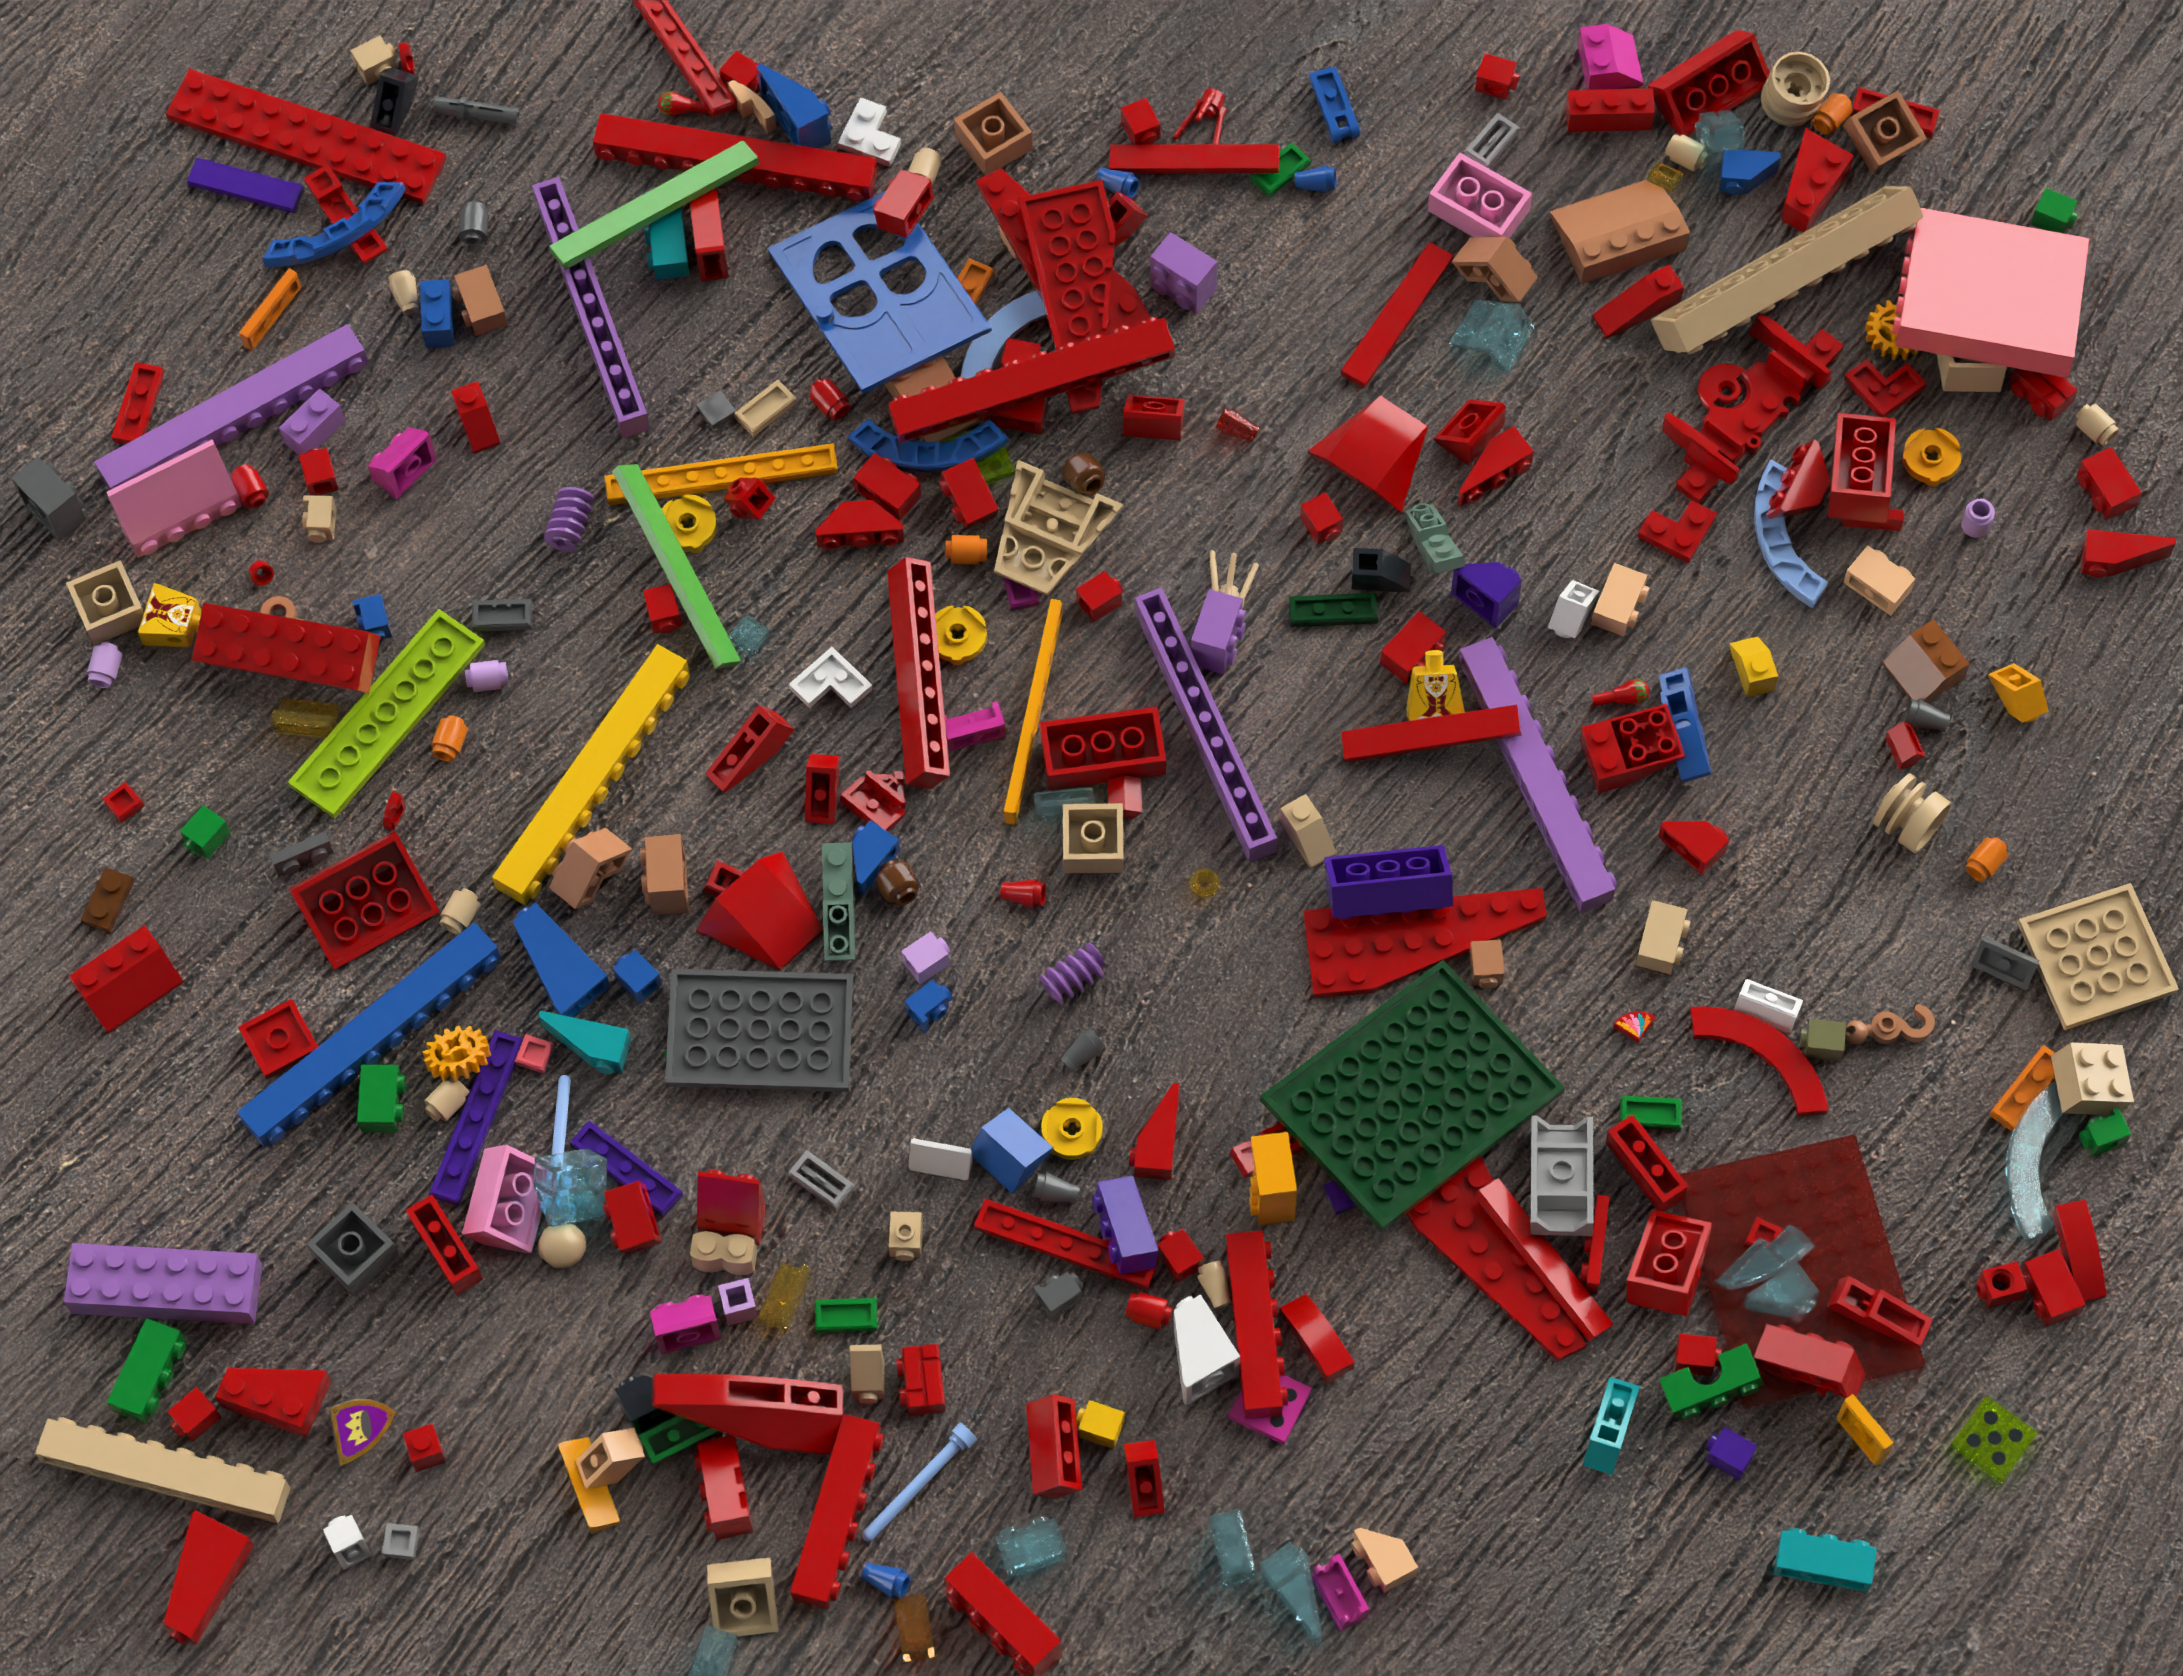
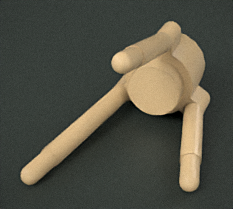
M1211 550L1209 555L1212 590L1243 598L1244 606L1245 597L1256 575L1259 564H1253L1239 593L1238 588L1233 585L1237 554L1232 553L1227 582L1219 589L1215 551Z

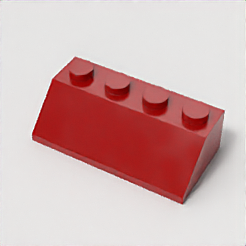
M1735 30L1652 81L1647 86L1648 88H1653L1654 103L1662 116L1679 136H1689L1760 92L1770 72L1754 33Z

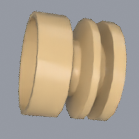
M1792 52L1780 57L1773 66L1761 92L1762 107L1768 117L1776 123L1788 127L1801 126L1809 122L1828 92L1830 78L1824 64L1813 55L1804 52Z
M1909 773L1898 784H1895L1884 797L1873 820V824L1881 828L1889 821L1885 829V833L1888 835L1893 834L1900 827L1903 828L1898 841L1916 854L1940 827L1949 813L1952 803L1936 791L1924 800L1922 796L1925 792L1926 784L1921 782L1913 789L1917 778Z

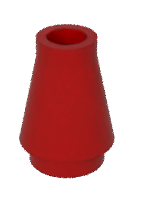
M1038 879L1010 883L1003 882L1000 897L1001 900L1011 901L1035 909L1037 906H1043L1045 903L1046 884L1045 882H1039Z

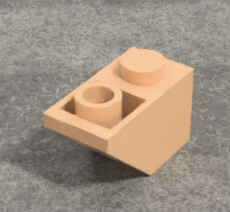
M1363 1528L1354 1530V1541L1351 1543L1352 1548L1359 1560L1365 1559L1369 1566V1569L1366 1570L1369 1579L1375 1587L1380 1586L1383 1593L1417 1576L1418 1566L1403 1540Z

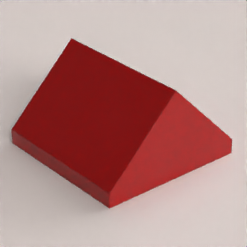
M1127 395L1123 412V436L1181 441L1185 399Z
M1468 399L1433 439L1437 444L1469 466L1487 446L1490 439L1494 438L1504 427L1507 407L1504 403Z

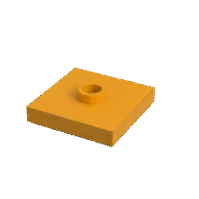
M1853 1394L1844 1400L1837 1416V1421L1870 1461L1878 1466L1886 1460L1894 1442Z

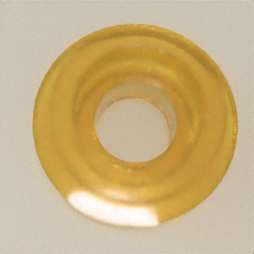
M1207 868L1195 871L1190 878L1192 892L1201 898L1215 895L1220 886L1218 875L1213 870ZM1202 881H1208L1210 883V886L1207 888H1203L1199 885V883Z

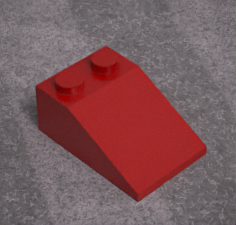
M1652 1210L1627 1278V1303L1688 1317L1696 1293L1712 1223Z

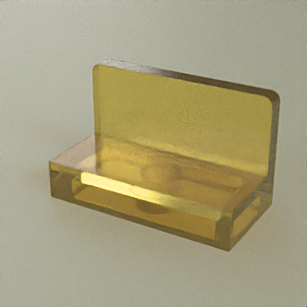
M283 698L280 700L279 710H273L271 722L275 733L326 738L336 727L339 706L332 703Z
M781 1263L758 1316L760 1322L788 1332L811 1279L810 1267L803 1264L801 1269L786 1263Z

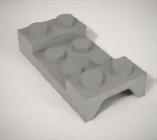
M1531 1116L1530 1235L1593 1236V1117H1586L1575 1125H1549L1539 1116Z

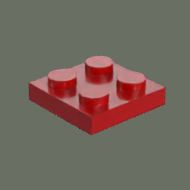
M292 998L238 1026L242 1037L266 1080L296 1065L318 1048Z

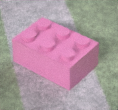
M1459 153L1429 193L1428 211L1472 237H1507L1510 239L1530 211L1532 193Z

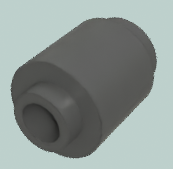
M467 202L463 205V209L460 210L459 239L469 246H477L487 239L488 212L485 205L480 202Z

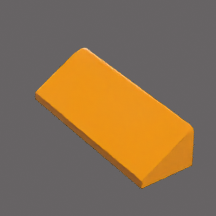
M589 1437L559 1443L558 1447L589 1530L593 1534L621 1522L607 1485L588 1489L584 1486L575 1460L591 1445Z

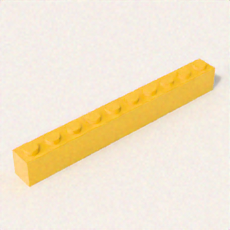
M659 644L656 645L492 876L497 890L523 905H526L530 898L534 899L538 895L542 887L541 882L547 874L551 875L558 865V858L565 851L566 846L575 839V834L580 827L584 828L589 823L594 807L597 804L600 805L605 800L609 786L613 781L620 779L630 757L634 758L637 755L645 735H650L654 731L658 722L657 718L662 711L666 712L670 708L676 691L679 688H684L690 678L687 660Z

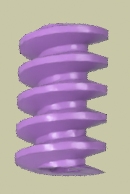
M564 487L557 492L554 509L550 514L551 520L547 524L548 530L544 533V540L547 544L562 552H576L578 550L574 544L580 543L582 540L578 533H583L585 530L581 523L588 521V516L584 513L591 511V506L588 503L594 501V495L586 490L575 487Z
M1090 942L1085 945L1086 951L1081 948L1075 951L1076 958L1072 955L1066 956V964L1061 961L1056 962V971L1049 967L1045 969V976L1038 974L1047 993L1059 1004L1064 1003L1063 993L1070 998L1074 997L1072 987L1075 986L1080 992L1084 991L1083 980L1092 986L1094 984L1093 974L1097 975L1100 979L1104 978L1102 969L1106 965L1101 954Z

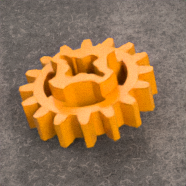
M1887 300L1885 308L1878 304L1876 305L1875 312L1869 313L1868 322L1865 326V331L1868 332L1866 341H1874L1871 349L1874 351L1880 348L1882 350L1881 357L1890 353L1892 360H1896L1897 355L1901 354L1902 358L1906 360L1909 352L1917 355L1918 350L1895 346L1897 334H1893L1892 329L1895 316L1900 317V314L1895 313L1896 305Z
M456 1026L453 1032H450L449 1029H444L445 1034L443 1036L435 1034V1042H427L428 1050L423 1051L427 1071H431L434 1078L441 1076L442 1081L453 1077L454 1082H457L459 1076L462 1075L466 1079L470 1078L469 1073L472 1071L479 1073V1065H487L486 1058L491 1056L486 1035L483 1036L479 1029L473 1032L472 1026H468L465 1030H461L460 1026Z

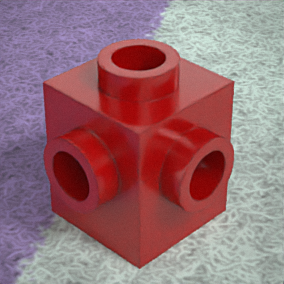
M740 477L731 483L728 489L729 492L723 498L730 506V512L737 518L760 520L776 499L765 483L755 477Z

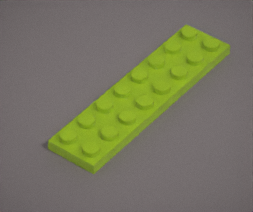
M438 609L373 683L370 693H365L292 776L288 781L289 787L335 819L483 649L485 641Z

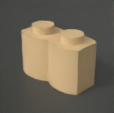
M704 1231L693 1234L690 1256L693 1267L703 1272L725 1270L735 1275H748L755 1272L757 1249L755 1240L749 1236L732 1234L723 1237L714 1232Z

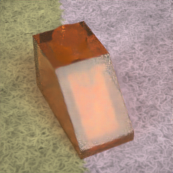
M925 1594L894 1599L904 1662L935 1657Z

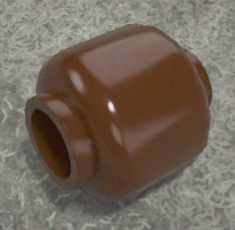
M1079 453L1071 456L1066 461L1062 470V477L1076 494L1087 496L1096 494L1102 488L1105 480V471L1091 454Z
M888 861L880 867V872L876 877V885L889 904L904 906L911 903L918 895L920 881L907 862Z

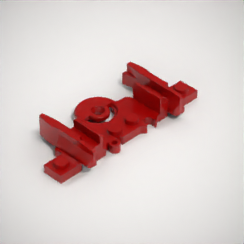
M1762 314L1759 315L1756 323L1750 328L1749 336L1762 341L1775 350L1769 353L1767 363L1757 362L1747 371L1734 364L1722 363L1710 367L1702 374L1698 383V396L1703 406L1709 412L1703 419V428L1700 432L1687 422L1672 415L1671 412H1667L1664 416L1663 432L1673 442L1687 450L1684 461L1691 466L1678 480L1675 488L1699 504L1714 489L1720 479L1729 485L1734 484L1738 480L1740 471L1736 464L1744 457L1745 447L1750 453L1758 452L1761 445L1759 437H1762L1780 417H1788L1789 409L1784 406V403L1792 402L1798 406L1800 396L1810 384H1813L1818 389H1824L1830 383L1831 371L1827 367L1843 351L1844 345L1821 329L1805 346L1791 336L1781 325ZM1740 378L1746 390L1744 401L1732 408H1722L1715 405L1716 401L1725 404L1733 403L1740 397L1741 385L1737 381ZM1729 389L1731 394L1725 396L1721 393V390Z

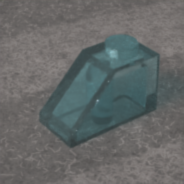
M1795 1262L1747 1294L1743 1305L1748 1310L1792 1317L1798 1312L1804 1315L1816 1306L1815 1301L1819 1290L1798 1262Z

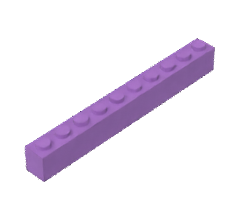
M559 177L532 185L535 202L551 244L579 230ZM589 257L566 270L558 262L622 438L650 430L647 412Z
M346 324L94 461L98 473L107 488L111 490L210 440H213L215 446L223 442H229L236 438L239 433L259 426L263 420L272 415L283 413L294 403L310 398L318 389L330 387L349 373H356L361 370L364 365L368 364L365 350L349 325Z
M1161 587L1135 597V614L1248 862L1276 853L1277 837L1163 588Z
M1493 637L1461 648L1459 664L1481 709L1518 705L1522 736L1497 739V742L1579 912L1582 913L1613 901L1615 889L1617 888L1615 877L1612 872L1607 873L1603 865L1605 862L1600 847H1595L1591 840V828L1586 820L1582 821L1579 816L1580 807L1574 795L1570 796L1566 789L1568 786L1563 771H1558L1554 764L1555 755L1551 746H1545L1541 725L1538 720L1533 721L1529 713L1531 711L1530 703L1526 695L1521 696L1517 688L1519 686L1517 676L1513 670L1509 671L1505 663L1507 658L1501 645L1497 646Z

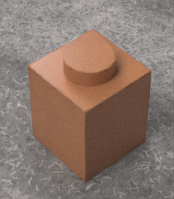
M1501 940L1471 942L1469 957L1472 986L1492 989L1502 985L1505 973Z

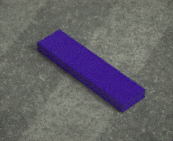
M196 158L187 179L188 186L290 213H295L304 191L301 184L201 158Z
M590 1120L569 1142L573 1149L621 1186L635 1181L645 1184L652 1209L663 1218L683 1196V1192Z

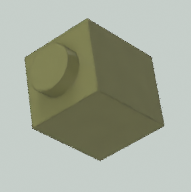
M1809 1019L1807 1028L1801 1029L1799 1046L1805 1047V1057L1841 1062L1845 1048L1846 1022Z

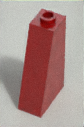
M716 187L690 201L695 250L701 282L729 278Z
M196 1510L191 1515L163 1623L170 1632L168 1636L183 1645L187 1641L195 1645L198 1644L254 1547L249 1537Z

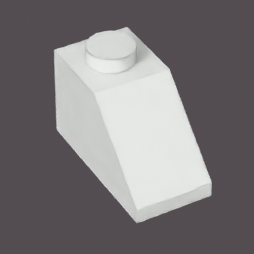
M1572 580L1559 596L1548 628L1555 630L1554 632L1563 638H1576L1587 620L1599 591Z
M352 1515L337 1517L329 1522L328 1527L323 1529L343 1570L372 1556Z

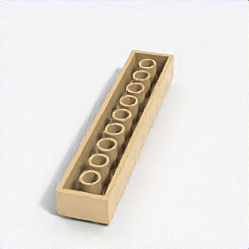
M1885 186L1650 320L1664 350L1676 351V353H1696L1704 348L1703 343L1710 339L1715 341L1726 336L1728 329L1733 326L1740 327L1749 323L1752 320L1751 316L1758 312L1762 314L1772 310L1775 307V302L1782 298L1787 300L1799 294L1798 289L1805 285L1809 287L1823 280L1821 276L1828 272L1835 273L1846 267L1845 263L1847 261L1865 257L1870 253V248L1875 245L1882 246L1891 242L1893 235L1898 232L1905 233L1914 229L1917 226L1916 222L1925 217L1911 187Z

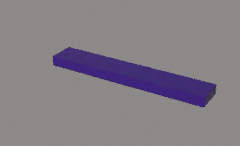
M497 1030L494 1031L489 1043L491 1056L486 1058L488 1064L480 1065V1072L476 1075L429 1192V1195L432 1194L435 1199L456 1206L460 1205L516 1065L515 1059L523 1042L522 1038Z

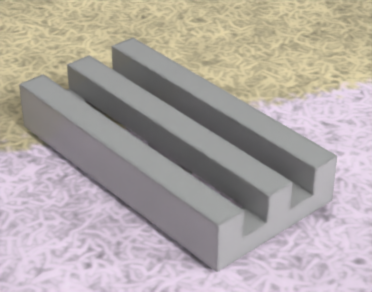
M1497 113L1466 148L1464 155L1489 169L1520 133V127ZM1499 123L1503 124L1481 151L1476 153V149ZM1508 129H1511L1485 159L1484 157L1486 156V154L1492 149V147L1498 142V140L1504 135V133Z
M808 1150L804 1152L788 1172V1177L835 1211L840 1208L842 1202H845L848 1198L847 1195L855 1189V1184ZM805 1162H810L844 1187L843 1190H839L807 1167ZM798 1171H802L804 1174H806L811 1179L816 1181L822 1187H824L829 1192L834 1194L836 1198L834 1199L831 1196H829L823 1190H821L816 1185L807 1180L805 1177L800 1175Z

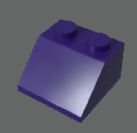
M1500 562L1465 564V567L1457 568L1453 571L1451 595L1496 629L1518 606L1522 579L1517 571L1511 567L1506 568Z

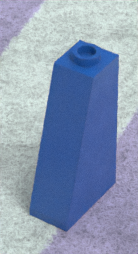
M536 903L518 912L513 921L516 934L556 1013L574 1018L610 987L607 975Z

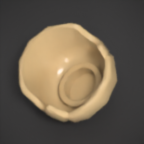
M569 1222L552 1223L543 1230L538 1241L539 1255L541 1259H544L554 1268H570L582 1259L586 1251L585 1236L579 1228Z

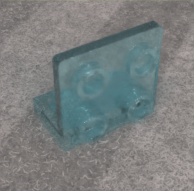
M1475 300L1450 340V344L1454 348L1487 352L1498 370L1508 372L1533 331L1534 326L1520 305Z

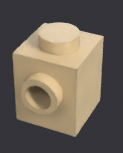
M381 36L350 50L354 65L367 85L379 80L380 74L396 68L394 60L398 58L391 43L385 44Z
M891 1212L889 1234L890 1257H895L900 1261H911L914 1257L921 1258L922 1213Z

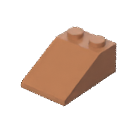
M940 356L885 383V386L893 398L908 394L910 397L920 394L922 389L929 386L939 388L948 385V382L955 379L943 356ZM978 419L920 438L923 442L939 441V443H942L976 425Z

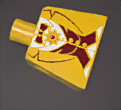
M154 583L138 630L143 645L189 647L195 632H198L201 617V608L198 600Z
M1431 650L1425 652L1426 666L1413 667L1406 708L1409 721L1464 713L1455 666L1443 665L1442 651Z

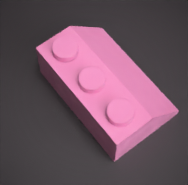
M508 1145L485 1148L462 1235L486 1246L522 1253H532L542 1214L540 1212L541 1198L545 1196L549 1187L550 1165Z

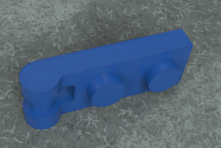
M1336 66L1309 73V81L1328 128L1332 144L1341 142V139L1350 136L1351 139L1360 137L1357 120ZM1346 121V126L1338 127L1337 122Z

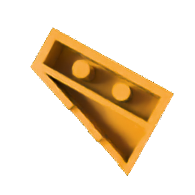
M1288 1132L1251 1137L1253 1177H1250L1251 1187H1249L1251 1216L1257 1215L1258 1225L1295 1221L1297 1187Z

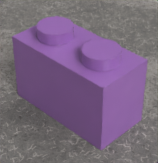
M318 389L279 429L284 444L300 455L310 449L318 448L345 422L341 406L321 389Z

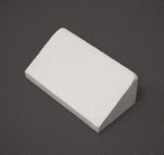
M1746 979L1738 996L1734 1011L1753 1016L1775 1029L1790 1033L1803 1000Z
M911 1139L909 1169L911 1171L968 1180L973 1161L971 1149Z

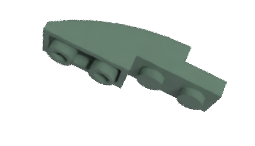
M1418 504L1412 509L1405 511V516L1417 548L1431 574L1465 567L1462 553L1450 538L1447 524L1433 504Z
M852 842L822 843L825 961L855 960Z

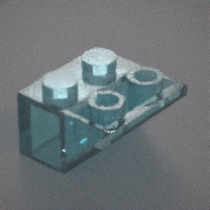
M590 1149L535 1157L534 1188L549 1226L554 1227L605 1218L602 1203L606 1201L604 1192H606L607 1176L606 1158Z

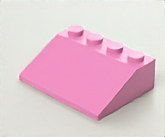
M213 440L106 492L121 529L137 558L143 555H151L159 547L169 542L179 541L185 534L195 529L205 528L211 521L221 516L231 515L237 508L242 506Z

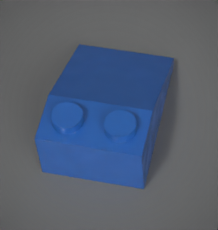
M762 63L757 65L760 96L771 108L775 118L793 145L819 149L831 143L830 131L833 128L828 117L831 115L827 103L824 100L820 101L813 91Z

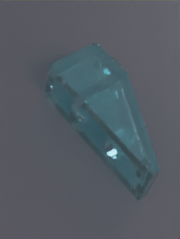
M1290 1541L1262 1561L1259 1572L1317 1647L1322 1642V1631L1310 1566L1308 1565L1310 1559L1300 1546L1295 1548Z

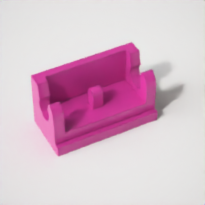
M998 701L993 702L991 708L947 719V716L944 715L949 751L1006 736L1005 722Z
M1340 1554L1333 1556L1327 1565L1321 1567L1319 1564L1314 1568L1313 1574L1310 1577L1340 1632L1368 1618L1369 1608Z

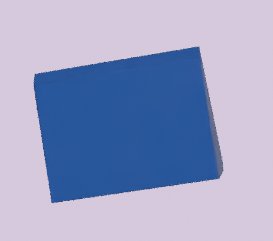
M1007 1108L981 1127L971 1148L972 1158L1012 1194L1019 1190L1054 1149L1010 1108Z

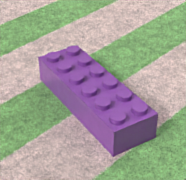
M72 1243L64 1304L71 1314L255 1324L263 1265L256 1253Z

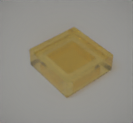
M1659 162L1649 172L1647 181L1672 192L1680 184L1684 174Z

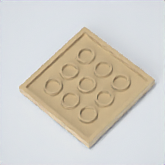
M2131 883L2021 918L2017 923L2031 956L2040 960L2037 966L2038 972L2064 1030L2177 994L2179 990Z

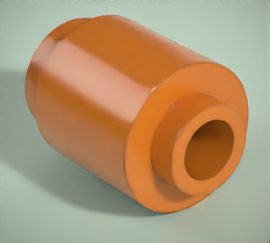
M1832 93L1815 111L1814 118L1812 119L1813 126L1825 135L1835 132L1853 112L1850 99L1844 94Z
M952 535L951 541L946 540L945 558H951V564L979 565V562H986L987 539H981L978 535Z
M452 715L440 719L431 744L434 757L452 762L455 756H459L468 732V727L464 724L463 719Z
M1996 837L1992 839L1984 838L1967 859L1966 872L1979 882L1990 879L2008 858L2005 843Z

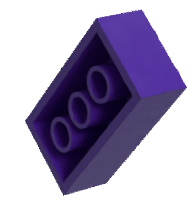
M1444 845L1324 857L1326 891L1333 918L1351 919L1361 915L1380 916L1391 912L1410 913L1420 909L1440 910L1444 907L1453 906L1452 873Z

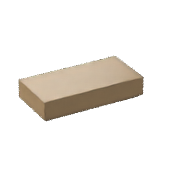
M776 380L736 411L734 417L754 437L797 403V398L779 380Z

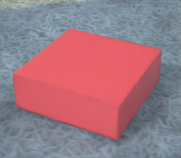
M526 1034L516 1056L515 1064L544 1074L555 1048L554 1043Z

